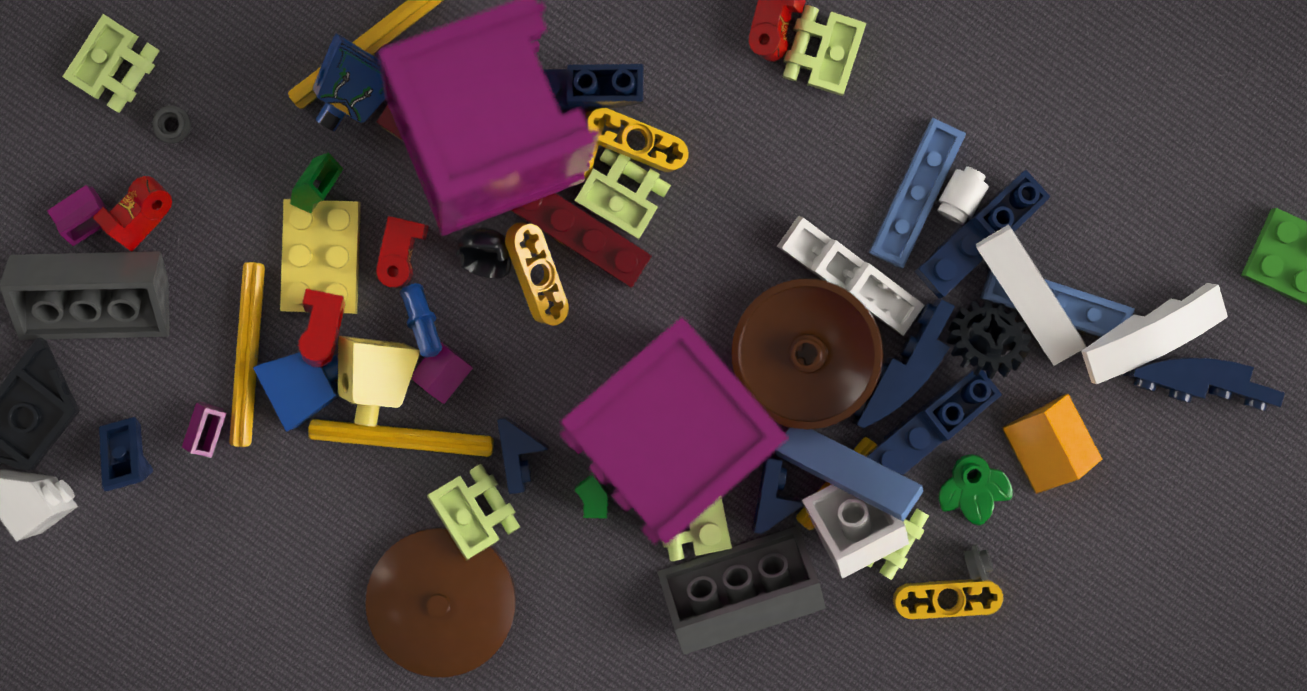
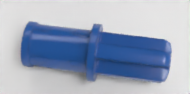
M419 283L405 286L400 290V296L403 299L409 317L406 322L407 326L413 329L420 354L424 358L437 356L442 350V345L434 324L436 315L429 309L424 288Z

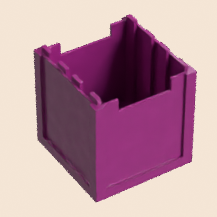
M514 0L378 50L386 101L442 236L585 181L584 172L590 168L588 161H591L593 158L592 152L595 151V141L598 140L599 133L597 129L590 131L581 109L561 115L535 55L536 52H539L540 48L538 41L535 40L541 39V34L547 32L541 16L545 12L543 1L536 3V0Z
M683 317L678 319L560 421L565 427L560 433L562 438L578 455L585 451L594 463L588 468L605 486L610 482L615 485L618 490L613 494V497L627 512L634 507L647 522L642 530L650 540L656 544L661 539L666 545L788 439L785 433Z

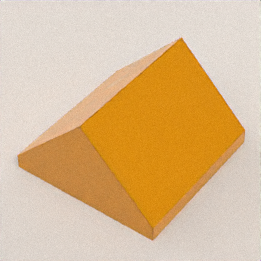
M1067 393L1001 427L1035 493L1079 480L1102 460Z

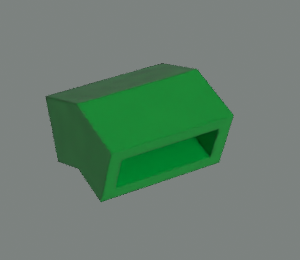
M329 152L312 159L292 189L291 205L312 214L317 204L325 199L343 171L342 166ZM316 179L321 181L318 188L313 185Z
M592 473L577 484L574 489L584 502L583 518H607L608 490Z

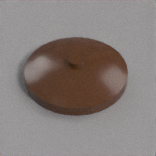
M796 279L769 288L747 307L734 333L731 352L732 365L736 379L774 422L795 429H819L845 420L867 401L881 373L883 344L873 315L853 293L829 281Z
M446 527L419 530L396 542L376 564L370 576L366 592L367 620L377 644L396 664L413 673L428 677L443 678L461 675L476 669L488 661L505 641L512 626L516 608L513 579L500 554L492 546H489L466 561Z

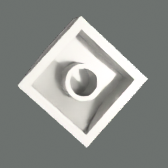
M9 469L0 470V520L16 542L43 533L78 507L73 500L75 495L70 486L65 481L58 480L55 476Z
M830 485L802 500L825 550L842 579L909 544L903 521L834 485Z

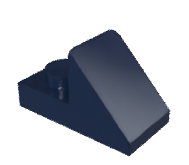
M136 417L99 427L102 489L105 492L142 482L153 473L152 466L143 456L141 424Z
M499 418L497 422L509 494L521 493L526 490L525 483L531 482L529 461H522L521 454L545 451L549 449V446L510 418Z
M766 457L764 459L752 526L754 533L763 534L804 505L800 499L777 496V489L784 490L787 476V468L781 467L782 460L779 458Z

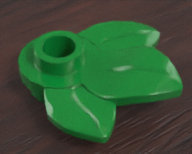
M974 454L962 456L956 461L952 471L953 476L942 484L939 491V503L942 511H951L960 507L967 520L977 526H981L990 518L994 509V501L1011 500L1013 494L1012 485L1003 471L990 468L982 457ZM973 469L978 470L975 477L967 479L969 471Z

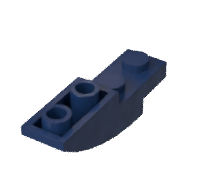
M643 64L568 65L567 69H542L560 113H569L577 109H581L582 112L594 111L598 108L614 109L643 103Z
M1025 169L982 206L971 219L969 218L964 225H961L914 272L938 299L943 298L984 259L978 251L976 243L1008 224L1013 232H1015L1051 196Z
M943 299L935 300L933 305L930 303L926 304L918 319V323L922 324L916 337L909 336L900 352V355L904 357L902 363L893 358H887L885 363H882L878 382L867 401L853 413L856 417L852 423L865 428L881 420L911 398L930 378L950 346L937 339L955 307L954 305Z
M1159 359L1150 361L1123 374L1124 376L1134 378L1133 385L1155 392L1156 386L1170 390L1168 397L1187 403L1191 402L1192 397L1205 399L1208 391L1210 395L1227 400L1231 399V395L1245 398L1243 405L1266 411L1267 406L1281 407L1285 396L1284 392L1250 382L1254 367L1218 359Z
M972 369L884 436V440L868 452L865 457L904 475L938 445L951 439L1002 394L983 370L976 376L973 375Z

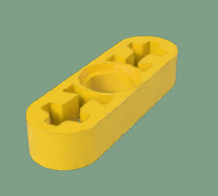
M598 108L585 118L590 131L598 130V127L593 122H597L602 117L606 119L605 125L613 130L620 128L621 124L624 125L619 134L611 131L599 134L598 140L595 141L597 145L628 156L663 172L675 171L687 162L688 148L685 142L676 136L608 108ZM637 130L643 134L645 145L642 150L636 151L629 147L627 143L629 131ZM653 146L663 150L672 146L674 147L673 154L677 156V159L668 163L666 162V154L657 150L652 152L651 156L648 153Z
M513 224L506 233L505 244L530 312L539 323L552 326L559 325L568 315L569 304L541 229L534 224ZM523 233L529 234V239L525 241L526 247L520 246V242L524 239ZM530 253H534L537 255L532 257ZM540 264L543 267L544 276L542 281L535 285L531 281L530 274L532 268ZM548 301L554 302V306L550 308L551 315L545 313V310L549 308Z
M982 579L907 583L898 587L893 595L895 609L901 616L907 619L989 615L998 611L1003 603V593L1000 587L990 580L982 581ZM968 587L967 593L969 595L982 594V588L986 587L987 591L994 594V597L987 600L986 606H983L982 602L976 599L967 600L970 607L965 608L966 596L963 588ZM944 589H953L958 595V601L951 609H943L938 604V595ZM926 590H931L930 603L933 610H928V604L926 603L914 604V610L909 611L906 605L901 604L903 599L908 598V592H913L916 598H928Z

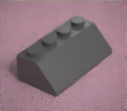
M161 251L9 255L0 282V290L19 340H36L37 338L87 339L169 336V284Z
M798 526L734 546L732 549L722 550L657 571L683 655L826 609L820 582Z

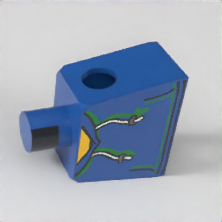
M336 33L313 85L316 97L325 102V105L316 117V121L334 132L345 115L359 123H363L386 99L379 59Z

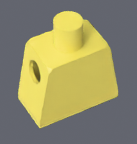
M339 336L338 395L350 403L357 404L354 423L364 426H377L380 406L399 408L402 405L420 351L405 343Z

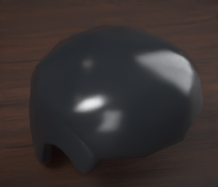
M480 227L469 229L459 239L456 255L459 256L461 254V267L464 270L490 279H500L509 275L512 261L506 248L505 236L495 229Z

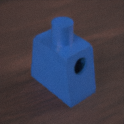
M300 352L253 367L286 432L296 429L339 397L338 386L335 382L338 379V354L334 355L332 360L323 367L308 365L303 360Z

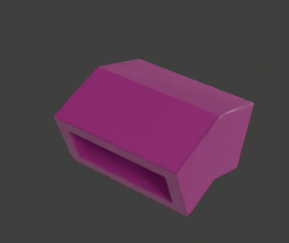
M85 185L47 210V212L56 224L59 234L72 246H75L101 229L92 217L102 207L106 209L107 207L94 187Z
M441 342L442 350L434 357L424 358L414 370L411 379L442 404H445L473 367L450 347Z
M197 402L182 448L190 453L212 458L226 416L224 409L204 402ZM212 414L213 418L204 445H198L207 415Z

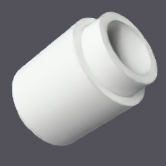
M966 166L964 171L956 169L939 199L941 205L937 211L951 221L964 225L967 218L971 219L989 188L983 182L986 176Z

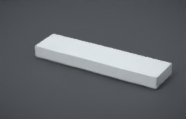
M1009 224L976 243L978 251L1053 366L1086 348L1084 340Z

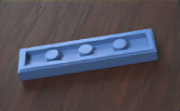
M935 118L930 119L868 252L869 254L901 269L904 268L965 138V132Z
M989 269L980 299L989 300L999 305L1002 303L1005 307L1017 310L991 269ZM1044 279L1075 328L1079 331L1102 337L1134 313L1135 308Z
M790 427L785 434L788 439L775 450L778 457L901 521L905 520L923 493V487L919 483L812 429H795Z

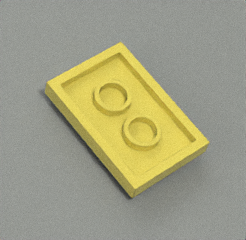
M283 199L280 311L305 312L302 302L305 289L344 296L346 304L344 313L357 314L361 203L357 201L323 200L317 204L312 214L291 205V199Z

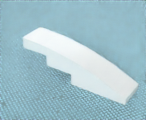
M798 216L777 245L778 248L822 280L837 284L853 293L865 304L874 317L903 336L925 306L870 263L864 262L803 217Z
M1206 283L1182 301L1169 299L1145 317L1134 314L1083 349L1081 352L1091 383L1099 384L1157 359L1198 337L1227 318L1219 285Z

